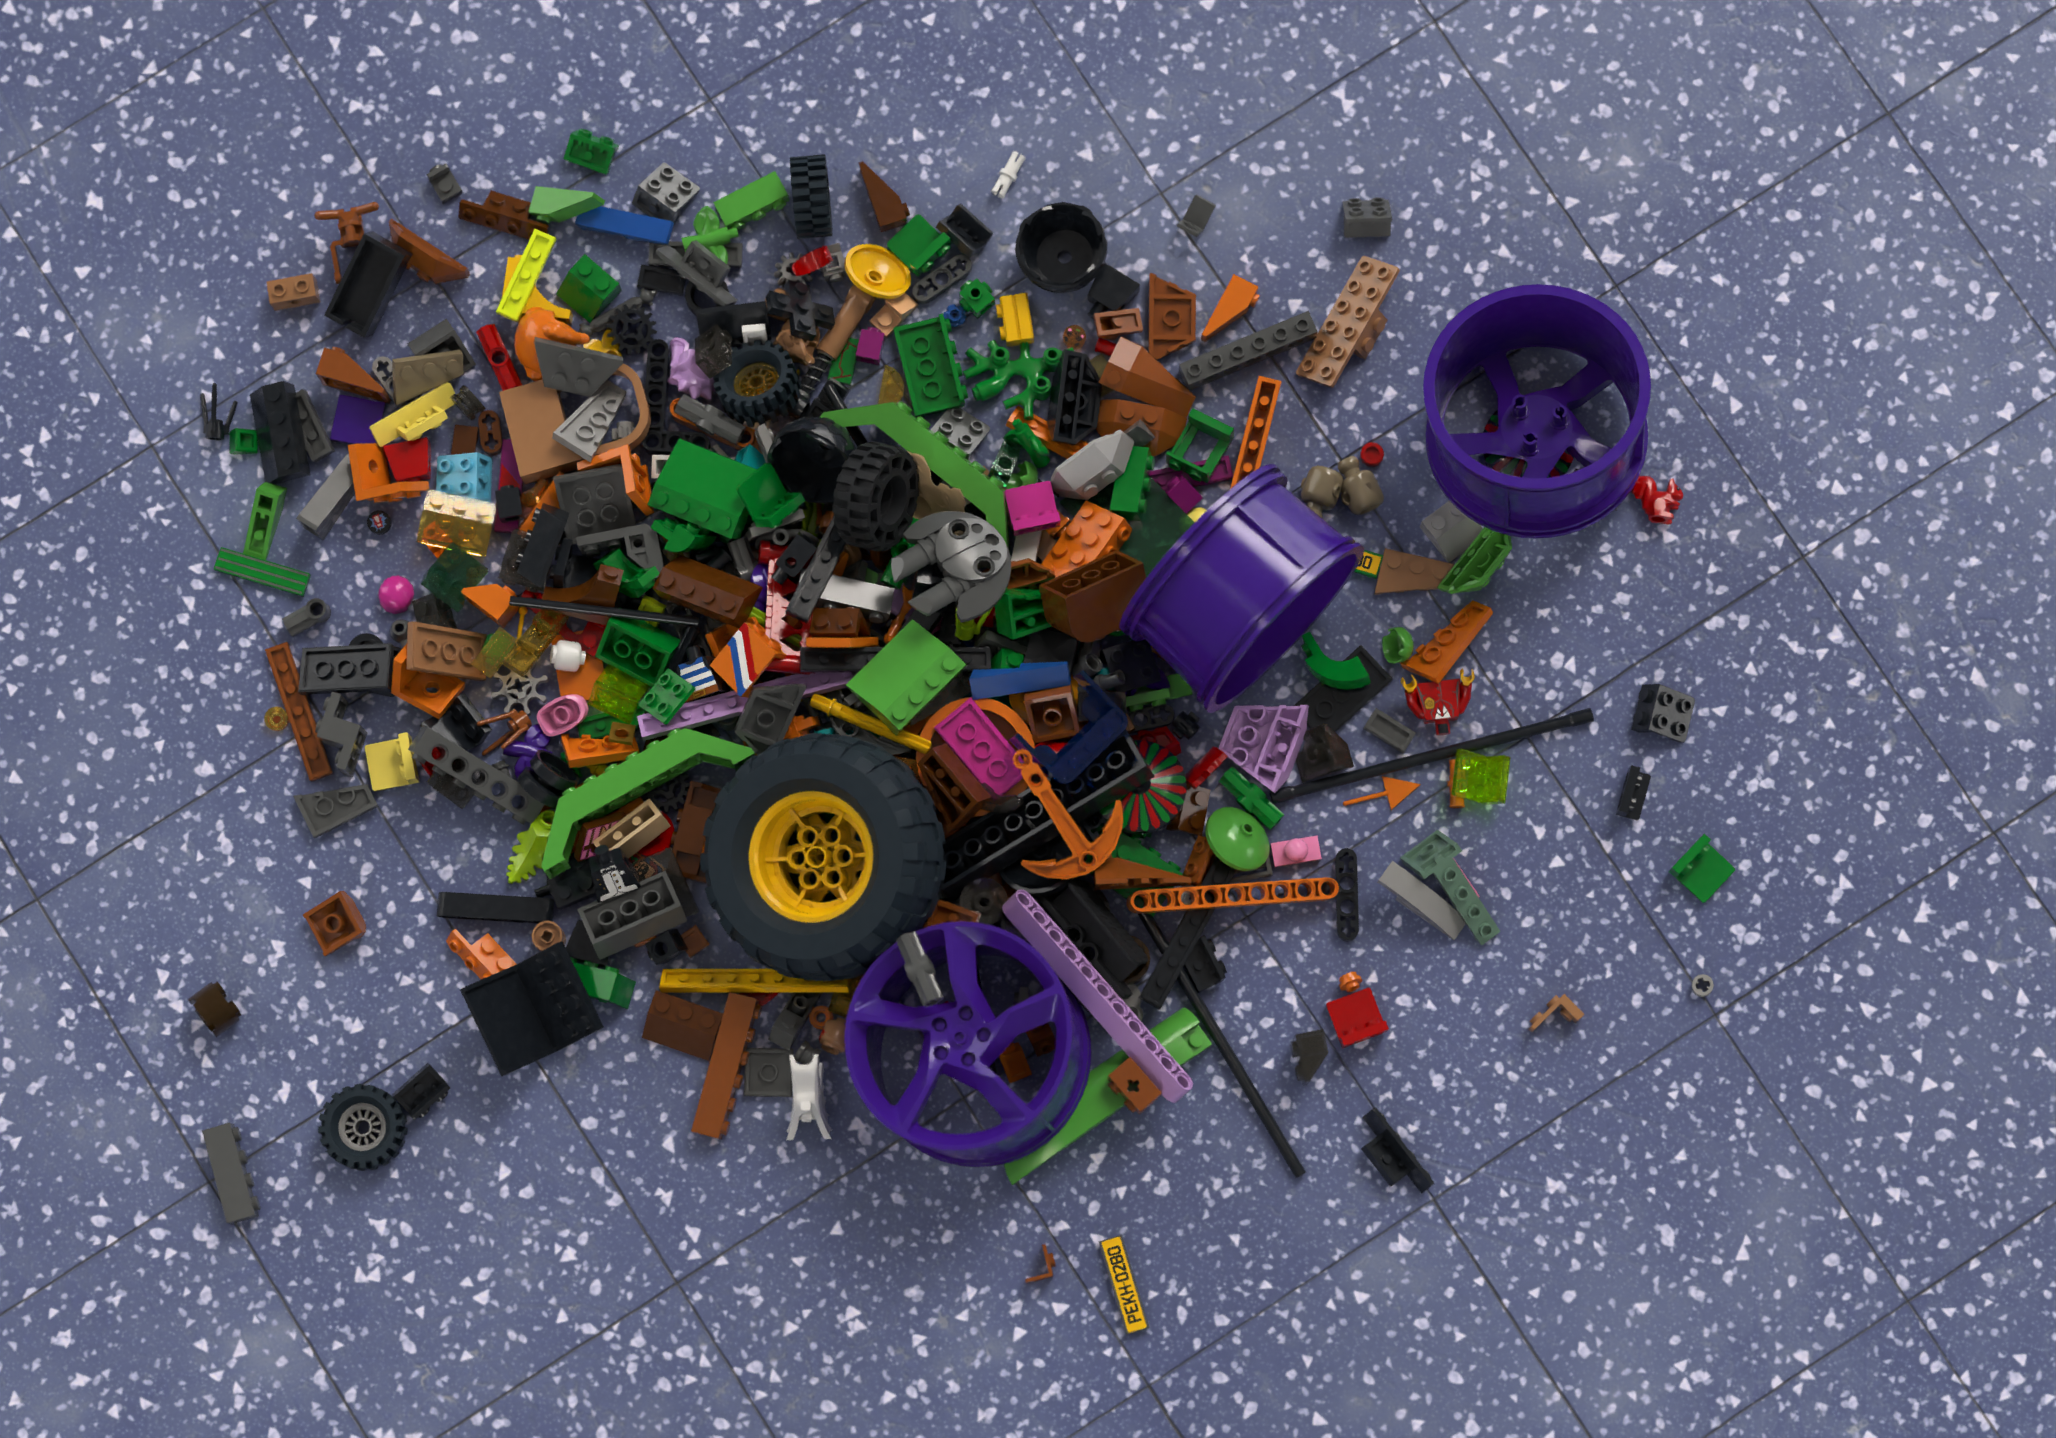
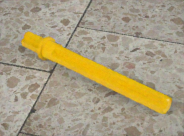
M814 694L810 700L811 707L827 713L828 717L832 715L924 754H927L931 749V741L905 730H902L896 736L881 720L838 703L835 698L831 700L819 694Z

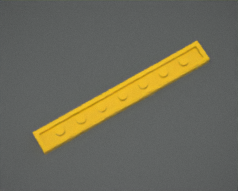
M662 969L659 989L663 993L849 992L851 979L833 981L796 979L779 974L773 969Z

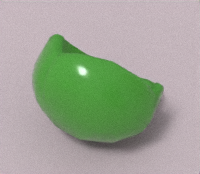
M1029 461L1018 464L1020 472L1010 474L1006 489L1037 483L1038 471L1034 464Z
M1404 627L1388 629V632L1391 633L1382 638V649L1386 660L1391 664L1407 661L1414 649L1412 635Z

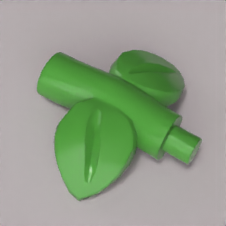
M705 206L697 213L694 219L693 226L697 235L682 238L684 250L686 252L690 243L697 240L727 264L728 252L723 245L730 243L731 238L739 237L737 228L729 230L727 226L720 228V222L716 213L709 206Z

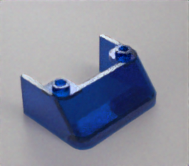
M1083 670L1073 678L1089 693L1081 704L1082 714L1089 722L1058 753H1055L1046 745H1039L1033 748L1019 733L1009 739L1018 750H1028L1032 754V762L1038 763L1046 775L1060 784L1072 782L1128 725L1126 714Z

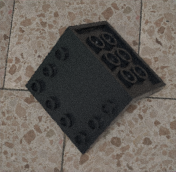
M563 941L546 948L517 965L460 989L501 1077L551 1055L604 1028Z

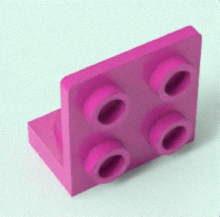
M1050 481L1005 490L1014 536L1060 526L1059 512H1057Z

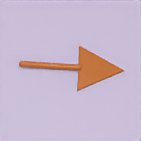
M1382 776L1386 791L1343 802V805L1347 806L1387 795L1390 809L1392 810L1421 784Z

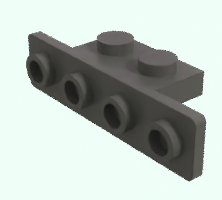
M697 240L690 243L684 256L669 245L656 250L655 253L661 257L665 264L671 265L678 271L681 277L694 283L699 291L709 295L718 306L736 304L737 299L721 287L731 267Z

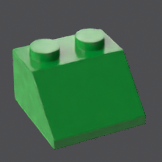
M584 254L568 271L556 295L588 323H591L593 319L597 318L622 289L614 278Z

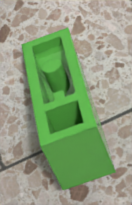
M536 186L529 213L536 217V221L543 224H550V221L562 222L603 206L605 200L594 192Z
M264 482L256 489L243 554L263 560L267 559L283 511L287 488Z

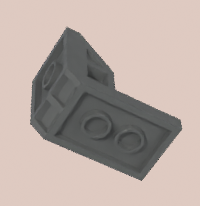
M647 524L576 537L577 545L582 555H587L589 558L600 556V552L612 551L619 548L621 551H624L626 547L631 563L641 569L655 566L660 573L666 565L661 539L658 533Z

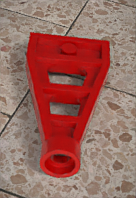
M526 588L521 597L542 599L543 594ZM529 608L566 641L579 642L582 651H586L587 655L596 659L595 654L606 625L588 621L583 632L575 634L566 625L570 616L563 614L560 621H555L546 614L547 610Z

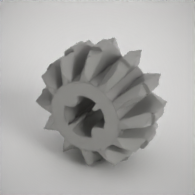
M793 252L789 253L790 259L781 256L782 263L775 264L778 270L774 272V277L779 278L777 281L779 286L786 284L788 279L806 284L805 281L812 282L813 280L809 274L803 276L791 275L792 265L803 256L801 253L797 258H794Z

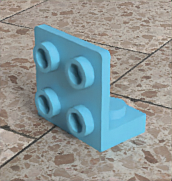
M478 452L438 456L437 502L472 500L480 504H491V457Z

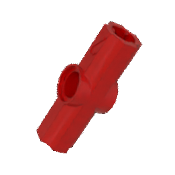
M495 324L481 327L476 333L502 390L521 386L520 378ZM498 355L505 356L504 362L500 364L494 363V359Z

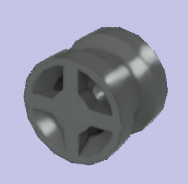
M805 1040L795 1053L794 1058L796 1063L801 1062L803 1065H807L812 1062L815 1054L820 1056L822 1051L818 1048H812L810 1043Z

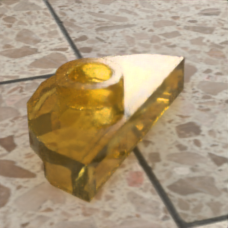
M885 365L878 404L901 402L904 395V381L893 367Z

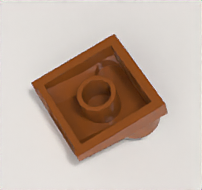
M339 891L303 914L322 948L324 956L331 954L354 939L361 938L366 933V923L354 900L345 891Z

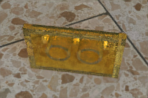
M427 489L416 542L486 557L497 504Z

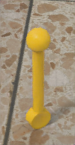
M520 607L518 610L520 618L514 654H520L524 616L528 612L526 607Z

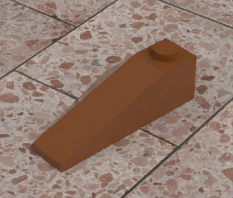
M1112 854L1109 855L1101 866L1093 871L1094 890L1189 886L1191 884L1190 877L1121 858H1112Z

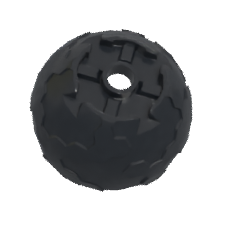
M1060 202L1048 204L1023 220L1016 239L1015 254L1022 272L1033 284L1049 292L1068 293L1080 290L1097 277L1107 257L1108 241L1106 240L1102 225L1094 217L1090 209L1083 205ZM1063 253H1069L1072 257L1068 263H1061L1059 256Z
M802 417L786 424L776 433L775 439L769 448L767 460L773 466L782 485L789 493H801L805 501L809 503L826 504L834 502L833 495L838 475L841 473L844 462L849 458V454L856 450V447L849 432L832 419Z

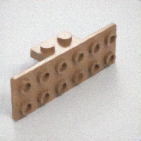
M1367 256L1361 257L1319 330L1317 337L1296 370L1298 376L1333 388L1353 352L1358 357L1366 359L1388 321L1380 312L1379 307L1400 272L1397 266Z

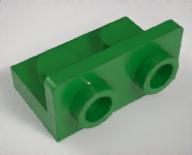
M580 128L579 131L576 130L570 134L563 159L607 175L619 145L615 144L614 140L609 137L601 136L598 138L593 136L591 131Z

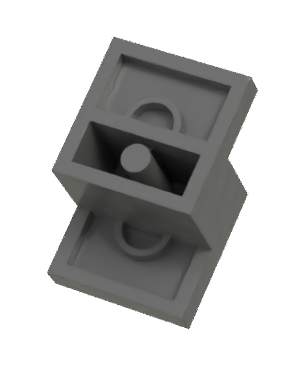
M332 692L331 696L325 699L323 705L325 713L323 719L318 720L315 732L318 733L317 737L324 744L342 749L338 750L335 757L336 768L344 775L353 777L367 732L361 725L343 720L348 701L341 694Z

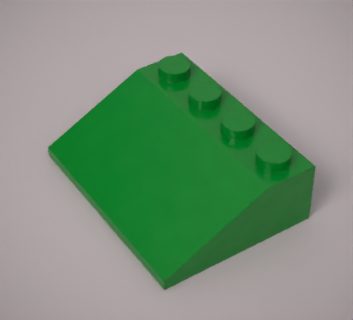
M679 438L655 482L647 505L730 539H741L749 512L737 493L736 488L757 469Z

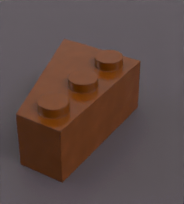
M946 743L931 748L917 763L929 791H933L938 802L936 805L938 811H942L946 820L948 833L963 828L991 798L989 793Z

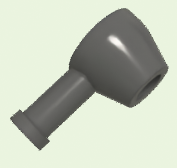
M398 619L391 624L390 635L394 641L401 643L403 648L407 644L409 621ZM398 626H404L402 632H396Z

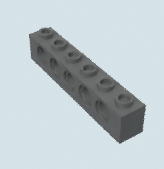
M1306 311L1180 363L1179 373L1185 386L1191 391L1312 341L1317 337L1318 331L1309 311Z
M424 725L408 749L414 753L412 758L422 764H425L426 761L434 765L433 771L442 776H445L446 773L454 777L453 783L463 789L466 785L474 789L473 795L483 801L486 797L494 801L492 804L494 808L503 813L507 809L513 813L511 818L523 825L526 821L532 824L544 804L530 796L519 782ZM439 746L442 750L441 756L433 759L431 755L432 750ZM455 759H460L462 762L461 768L453 771L452 762ZM475 771H480L482 775L481 780L473 783L472 774ZM500 783V793L493 795L492 786ZM520 795V805L513 807L511 803L512 798Z

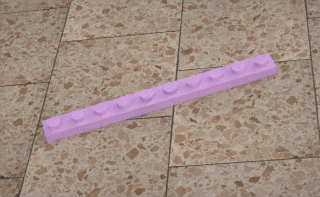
M858 672L794 674L756 684L753 687L805 684L806 690L802 697L804 699L814 694H823L845 688V685ZM730 691L688 702L682 705L667 725L649 713L639 715L637 719L642 739L645 741L664 736L677 728L680 730L684 728L690 729L740 716L748 698L740 697L735 691Z

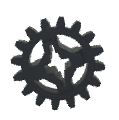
M626 304L623 305L622 312L618 308L614 311L617 316L610 315L608 319L612 321V324L606 325L607 329H611V332L606 336L608 338L613 337L614 339L611 342V346L618 344V352L625 348L627 355H630L633 349L636 354H639L640 347L647 350L648 345L646 343L654 340L650 336L657 334V331L652 329V326L657 324L656 321L650 322L649 320L652 313L645 315V307L637 310L636 304H633L631 309ZM626 314H635L640 318L637 320L630 319ZM619 321L621 325V331L617 335L616 326L617 322ZM639 323V325L634 330L636 334L630 333L625 336L623 335L627 332L626 330H628L629 328L627 324L632 326ZM646 324L647 331L646 336L644 338L642 334V326ZM625 339L633 340L636 343V345H629L624 343L623 341Z
M680 774L666 782L667 785H670L668 792H665L662 789V785L644 794L642 799L648 800L650 798L659 810L664 808L666 813H669L670 807L677 811L678 803L685 804L683 798L687 797L688 792L686 789H689L690 783L685 782L689 779L688 774ZM681 785V791L675 798L676 789ZM654 798H666L668 802H660Z

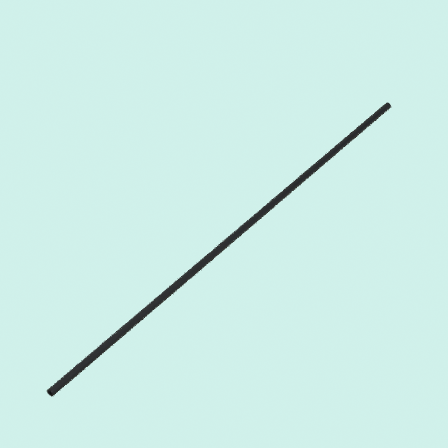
M833 384L823 389L835 410L848 409ZM859 426L846 427L857 447L868 443ZM1026 724L1031 733L1030 725ZM1093 817L1087 819L1092 827L1097 825ZM1146 913L1138 914L1160 953L1163 954L1168 941L1155 919ZM1183 968L1177 978L1178 983L1295 1178L1300 1177L1306 1173L1305 1169Z

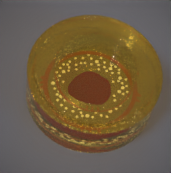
M272 707L265 713L264 721L271 730L281 731L287 727L289 718L283 708Z

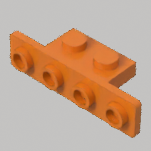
M454 929L446 940L449 948L460 956L466 967L472 970L480 980L517 965L489 933L470 945Z

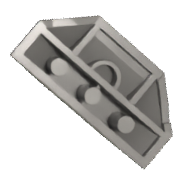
M1122 430L1092 440L1056 467L1050 481L1052 490L1065 498L1088 500L1125 472L1134 440Z

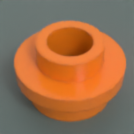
M1356 972L1344 974L1339 978L1340 990L1347 992L1357 990L1362 982L1361 976L1357 975Z
M826 1006L813 1008L809 1015L811 1025L819 1030L823 1029L827 1020L833 1019L832 1011ZM819 1014L826 1015L824 1022L817 1020Z

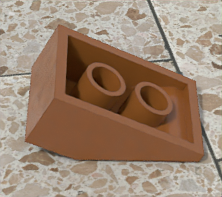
M324 347L316 371V375L323 385L390 404L391 399L385 389L351 357L345 354V350L338 347H332L331 349Z

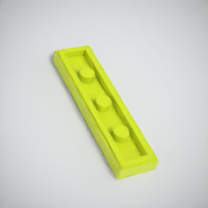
M534 229L496 310L497 314L518 323L555 245L556 237Z

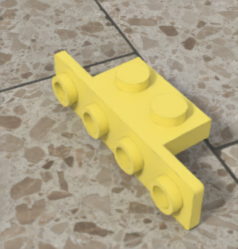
M446 382L371 425L370 431L380 447L398 437H402L407 441L417 440L425 431L441 426L442 422L448 419L445 410L457 404L459 400L451 383Z

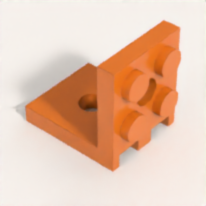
M377 443L348 445L356 501L368 500L374 501V503L402 501L404 497H407V499L421 497L420 492L430 490L428 481L397 482L391 484L383 446L380 447Z
M628 444L594 456L591 463L586 459L577 462L579 472L622 463L626 494L646 516L654 513V507L647 505L651 496L648 468L646 464L641 466L640 457L636 453L631 455Z
M407 644L393 659L391 694L437 719L442 717L465 688V682L456 677L407 670ZM434 687L438 689V691L436 693H430L426 689Z

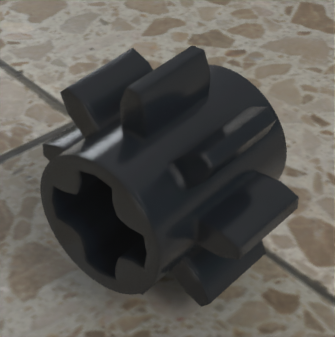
M1182 711L1171 723L1175 727L1172 733L1180 740L1184 736L1188 740L1191 739L1201 728L1197 724L1200 718L1192 711L1188 715Z

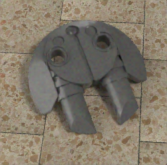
M960 511L934 513L913 523L903 533V537L907 543L915 544V546L891 559L894 583L928 564L933 565L937 562L940 572H943L944 578L942 582L909 600L908 604L922 614L929 616L954 601L958 602L956 613L960 622L975 619L992 609L1004 595L1011 576L1010 553L1001 534L984 519ZM961 530L964 534L957 536L954 532ZM985 567L990 571L982 573L979 569Z

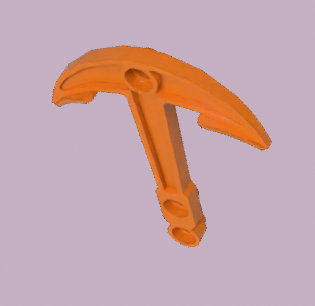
M1026 749L1017 750L1013 756L1014 765L1021 769V776L1033 794L1039 797L1072 852L1071 856L1056 862V859L1044 861L1022 860L1021 865L1037 875L1055 879H1070L1094 871L1106 861L1116 848L1123 825L1121 800H1116L1113 812L1102 828L1103 833L1093 842H1089L1051 789V783L1038 763L1032 762V754ZM1021 754L1026 755L1028 758L1024 763L1018 760ZM1034 774L1039 775L1041 778L1037 783L1031 780ZM1087 854L1093 857V860L1089 863L1084 861V856Z

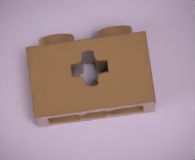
M313 273L266 281L269 302L274 311L320 303L318 284Z

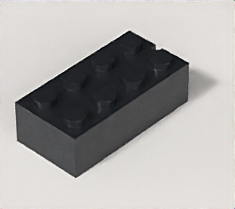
M373 231L364 233L324 316L340 325L348 324L347 329L363 338L372 336L413 253Z

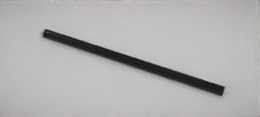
M510 596L509 602L511 606L699 627L700 617L516 596Z

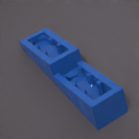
M602 206L577 215L575 224L582 230L621 235L626 239L664 245L669 244L674 225L672 221Z
M1068 662L1021 663L1019 668L973 670L969 678L973 700L1062 687L1071 684Z

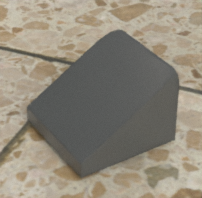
M1141 419L1124 431L1134 440L1133 446L1143 447L1155 438Z

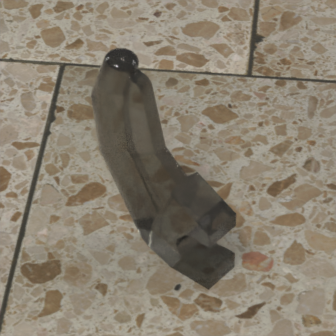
M985 782L981 783L991 796L981 808L982 810L1004 814L1016 811L1023 804L1021 797L1017 795L1000 796Z

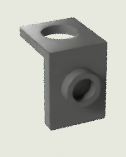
M1196 194L1184 218L1178 222L1177 227L1195 237L1199 236L1206 227L1216 204Z

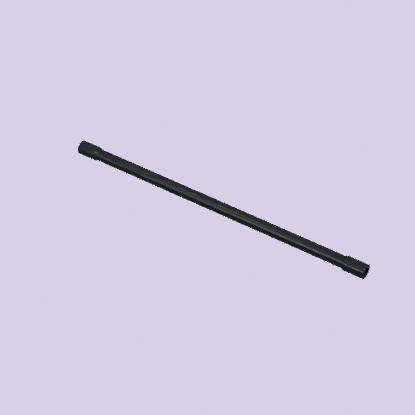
M1587 708L1565 716L1295 786L1282 787L1276 793L1270 791V796L1273 804L1293 800L1299 796L1554 730L1594 722L1591 708Z

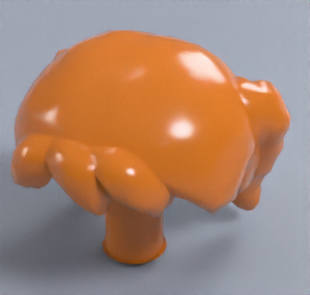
M541 307L528 309L525 315L519 319L514 339L515 353L524 366L527 376L533 381L543 379L534 344L535 337L573 346L587 344L590 341V337L587 334L576 332L569 325L554 318L556 315L553 311L545 310Z

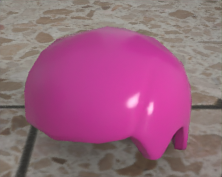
M399 575L388 577L379 588L378 598L380 606L386 612L392 614L407 611L409 605L414 600L413 585L407 578Z

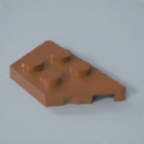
M1149 273V354L1157 361L1195 343L1196 294L1183 290L1178 285L1157 277L1154 273Z

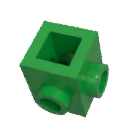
M976 278L974 281L969 280L961 286L959 304L967 313L971 311L977 319L995 305V298L991 295L993 291L985 281L981 283Z

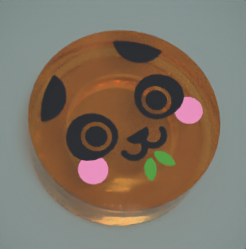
M1071 325L1064 330L1063 342L1066 347H1072L1073 350H1076L1085 344L1086 333L1082 327Z

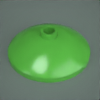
M1222 807L1214 811L1208 818L1205 827L1206 838L1210 848L1222 862L1241 871H1252L1265 863L1270 852L1269 839L1263 826L1254 816L1239 808Z

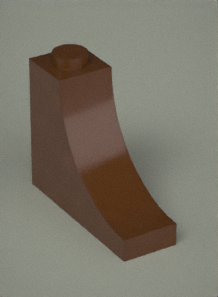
M601 564L597 573L581 585L569 588L545 586L542 600L614 608L624 570ZM549 610L602 625H607L608 620L611 618L608 616Z

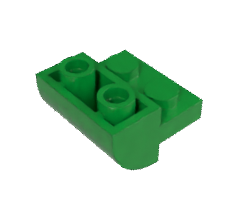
M665 518V520H654L650 527L668 540L664 549L671 552L705 550L713 544L717 537L710 532L711 530L696 524L687 523L679 518L673 520Z

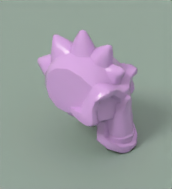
M678 337L673 338L669 345L671 352V374L667 382L671 385H677L679 391L689 394L692 399L696 400L699 396L711 400L713 392H716L713 384L715 383L713 379V374L716 373L715 367L695 350L689 349V343L686 340Z

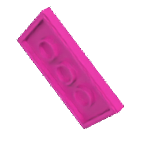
M971 697L934 727L994 801L998 800L1023 779L1021 769L1017 768L1013 763V756L1016 751ZM1019 756L1018 760L1024 763L1023 759Z

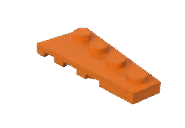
M1472 600L1450 619L1451 623L1446 628L1436 631L1433 634L1434 638L1426 645L1421 644L1415 650L1417 653L1407 661L1401 662V666L1405 670L1439 684L1492 616L1493 611L1490 607Z

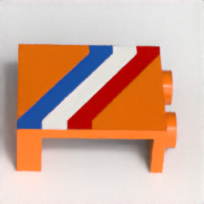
M744 622L710 664L740 697L749 698L753 689L752 685L774 658L784 659L786 657V654L781 650V644L773 638L770 639L765 634V628L758 623Z

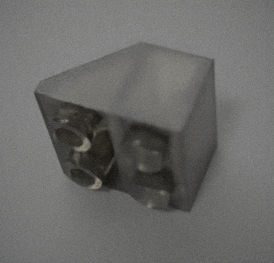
M1324 1029L1296 1034L1293 1041H1291L1292 1058L1297 1057L1298 1065L1295 1067L1297 1081H1302L1303 1086L1309 1084L1329 1053Z

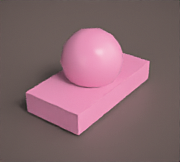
M1318 836L1294 838L1270 844L1274 868L1322 859Z

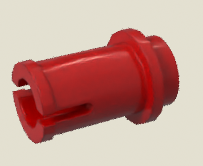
M1099 338L1095 352L1111 356L1117 344Z

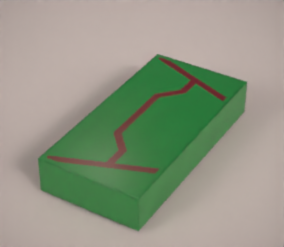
M849 338L837 360L831 362L828 379L832 377L841 384L851 386L857 361L856 351L859 339Z

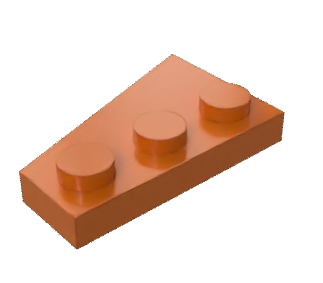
M561 734V743L569 768H581L587 765L606 764L621 760L626 761L625 758L634 752L640 753L636 738L633 737L632 745L609 742V736H605L603 739H592L591 735H582L581 738H569V734Z

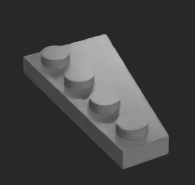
M609 380L605 381L591 397L553 432L552 439L591 463L625 399L626 391Z

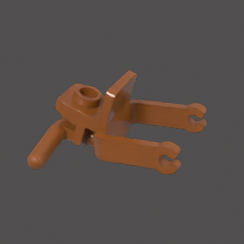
M377 202L351 207L350 211L344 212V209L315 212L314 217L317 220L338 219L339 221L338 229L340 230L341 238L334 240L330 246L336 284H339L342 279L336 246L341 245L342 248L358 246L365 233L362 215L377 211L379 209Z

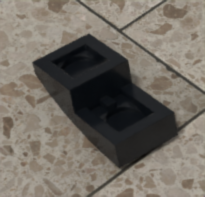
M829 378L823 389L833 384L844 401L850 389L834 378ZM823 389L818 397L812 401L803 417H820L823 412L835 411Z

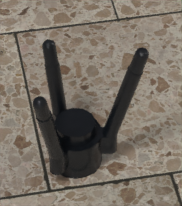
M213 383L211 419L209 421L205 394H200L204 423L203 433L206 434V439L224 440V435H229L230 425L238 402L236 400L233 401L226 423L223 425V420L216 419L217 384Z

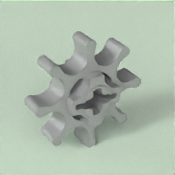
M509 659L511 672L507 676H501L497 672L493 673L495 679L503 682V687L498 692H492L491 697L494 700L499 697L508 698V705L504 708L505 713L510 712L515 705L520 704L524 706V712L531 716V711L528 707L531 700L539 699L543 703L547 702V698L544 695L537 693V687L541 683H548L549 679L546 675L540 678L532 677L531 672L536 666L533 660L529 661L526 669L518 670L516 669L515 661ZM518 683L523 685L522 692H518L516 689L518 688Z

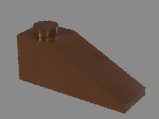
M863 161L859 162V169L881 233L906 225L907 217L910 216L906 202L902 203L900 197Z

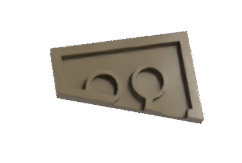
M454 350L392 359L393 393L396 406L464 375L462 351Z

